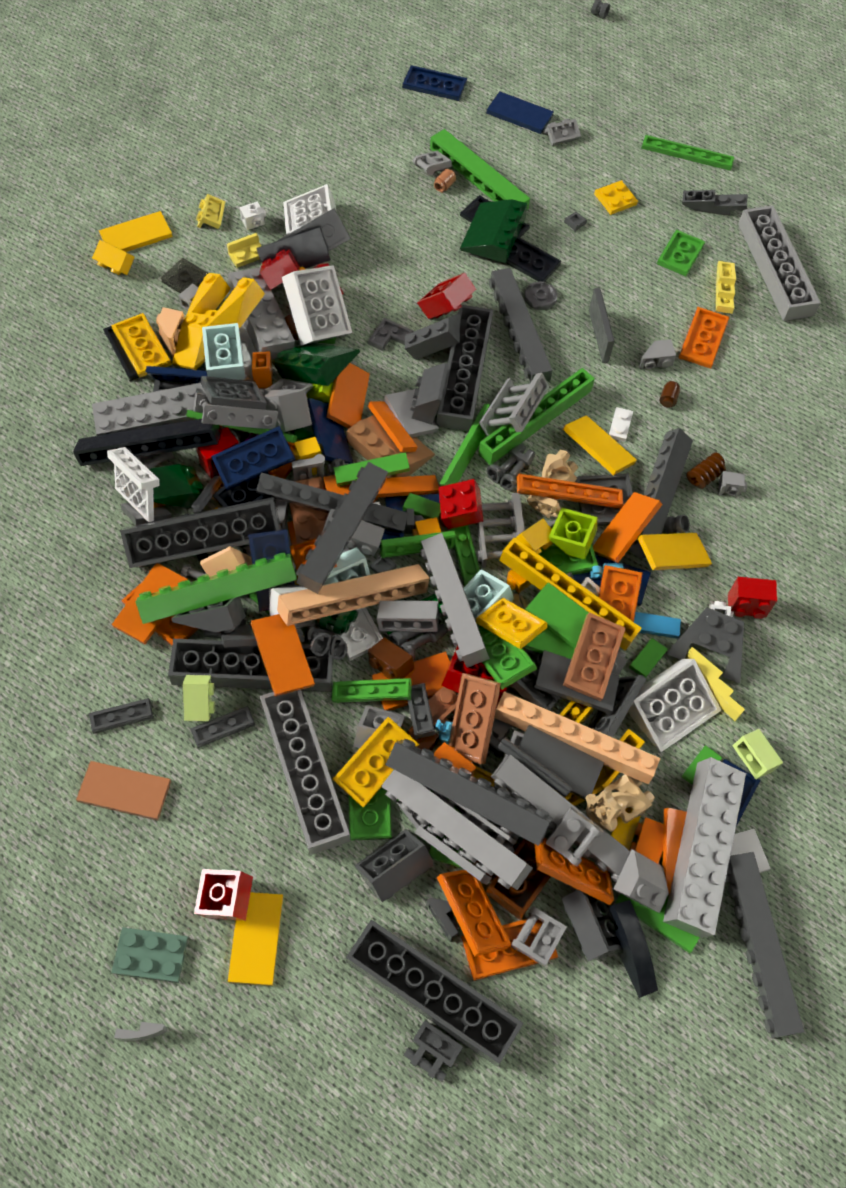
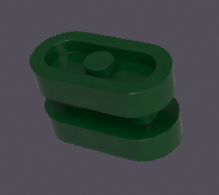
M352 610L322 617L319 620V627L327 630L332 625L334 626L333 633L341 636L343 633L348 632L351 622L356 621L359 612Z

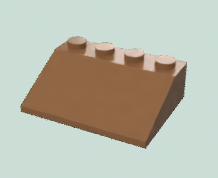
M374 415L358 421L347 430L348 444L366 460L404 453L400 452ZM412 437L418 448L416 452H406L410 471L390 475L387 478L410 476L434 457L435 453L416 437Z

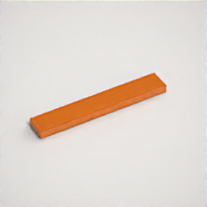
M518 474L517 493L620 509L623 507V492L621 489Z

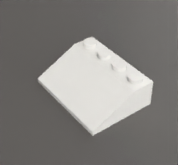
M328 184L283 202L286 235L333 208L336 210L335 200Z
M334 265L294 271L282 277L301 345L352 333Z
M681 659L645 683L628 712L657 750L662 752L720 712L721 708L695 659ZM659 715L653 722H649L647 719Z

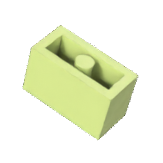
M186 675L183 682L184 721H209L211 714L215 713V701H212L211 695H214L215 686L214 683H211V675Z
M760 729L742 736L732 745L756 780L773 772L783 764V761Z

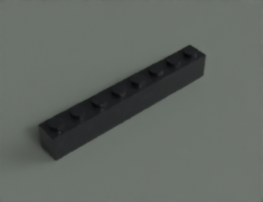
M202 419L81 438L78 439L73 453L80 466L111 462L108 458V450L123 447L128 449L135 457L217 445L222 430L220 425L203 424Z

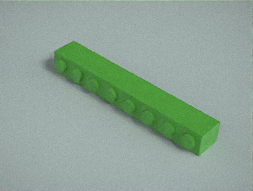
M443 129L431 137L430 149L432 151H439L452 161V167L493 201L509 199L527 203V210L529 209L530 198L447 130Z
M581 368L544 395L522 432H516L512 424L503 425L480 442L478 454L489 465L494 464L514 447L521 444L590 393L595 378L584 368Z
M279 553L270 560L266 558L258 559L255 561V564L249 566L245 563L236 566L235 570L228 571V569H223L216 572L217 575L209 577L206 574L198 577L193 582L189 580L179 582L178 586L172 588L170 585L159 588L158 592H143L139 594L140 597H137L135 601L142 623H149L297 580V575L291 555Z

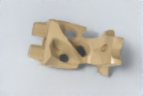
M560 450L556 455H547L541 477L575 482L577 477L574 473L578 466L573 461L567 462L570 454L565 450ZM533 495L527 498L529 505L550 519L551 516L558 517L561 510L558 502L559 499L554 500L548 497Z
M624 774L604 788L598 796L589 794L585 797L587 802L586 814L588 818L603 830L606 829L612 832L617 826L616 818L621 817L624 823L630 822L634 818L643 815L652 806L655 797L650 791L644 793L639 788L642 785L641 781ZM632 808L633 811L632 813H627L625 809Z

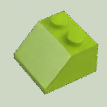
M561 508L549 535V540L567 555L585 560L597 532L598 517Z

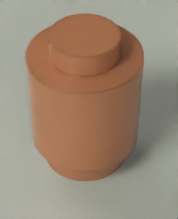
M444 169L435 179L434 188L441 193L447 191L456 181L455 173L450 169Z

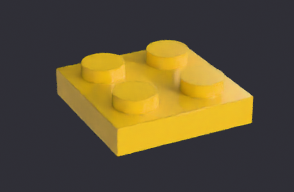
M622 180L596 189L594 193L610 215L636 206L638 200Z

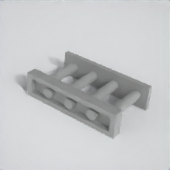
M536 373L530 384L514 386L511 378L506 380L479 422L487 437L492 434L496 426L512 424L516 432L524 430L550 387L543 373ZM519 392H525L523 395L515 396ZM512 403H518L516 406L509 407ZM511 414L510 417L502 418L503 415Z
M195 392L193 410L203 413V424L263 429L276 428L278 411L212 405L206 393Z
M512 493L511 500H508V502L482 504V511H512L510 518L483 519L484 522L477 523L480 550H477L478 562H481L482 568H486L487 559H500L502 551L486 552L485 543L510 542L525 531L520 493ZM509 525L514 527L512 534L484 536L483 527Z
M451 799L447 802L452 808L457 804L464 809L463 816L468 820L473 816L482 823L479 828L484 832L490 828L499 835L495 840L503 845L505 840L513 845L516 843L511 838L513 833L502 826L500 829L479 814ZM419 825L414 833L485 885L489 883L491 877L481 869L482 863L477 862L473 865L464 856L465 850H460L459 853L454 851L453 847L448 843L450 840L448 837L442 841L439 840L437 834L432 831L434 826L431 825V827L428 826L427 829H424Z

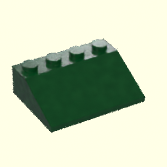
M513 199L480 203L460 246V251L506 263L526 218L527 203Z
M311 343L283 350L278 353L272 363L281 378L329 386L360 353V350Z

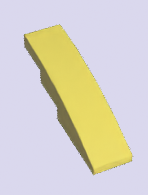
M718 261L716 279L717 312L733 314L734 285L736 281L735 263Z
M692 647L687 653L686 659H695L720 708L736 721L745 709L730 697L734 690L719 679L723 672Z

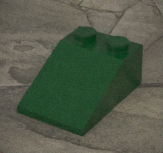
M176 464L149 469L159 478V486L153 487V502L193 509L191 507L204 490L194 467Z

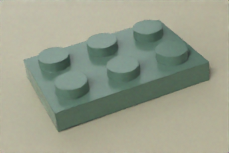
M122 927L111 973L179 983L188 936Z

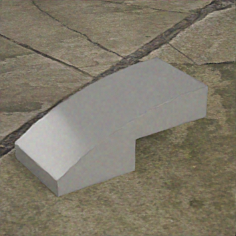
M141 1022L139 1031L116 1028L114 1038L118 1041L151 1039L166 1033L167 1027L163 1024Z

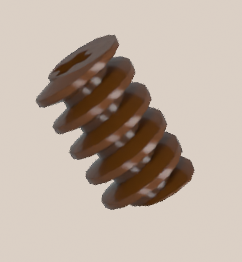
M712 453L711 456H708L696 467L692 468L691 471H688L686 477L692 485L704 489L711 481L718 478L723 471H726L725 460L720 453Z

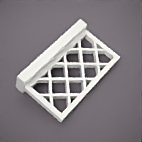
M125 447L108 450V458L114 463L115 489L148 522L154 521L153 487L159 486V478Z

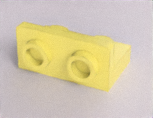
M209 194L206 195L205 199H201L199 204L201 211L199 210L196 220H198L197 227L201 228L202 224L205 223L219 229L226 201Z
M257 233L227 244L228 254L236 268L260 260L256 249L261 246Z

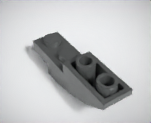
M716 190L683 191L682 204L696 211L730 215L731 211L747 209L748 194L715 195Z

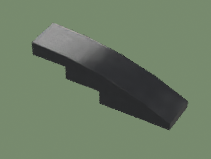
M627 900L611 906L609 909L619 928L615 931V935L624 952L619 956L638 997L641 998L658 991L648 944L631 901Z

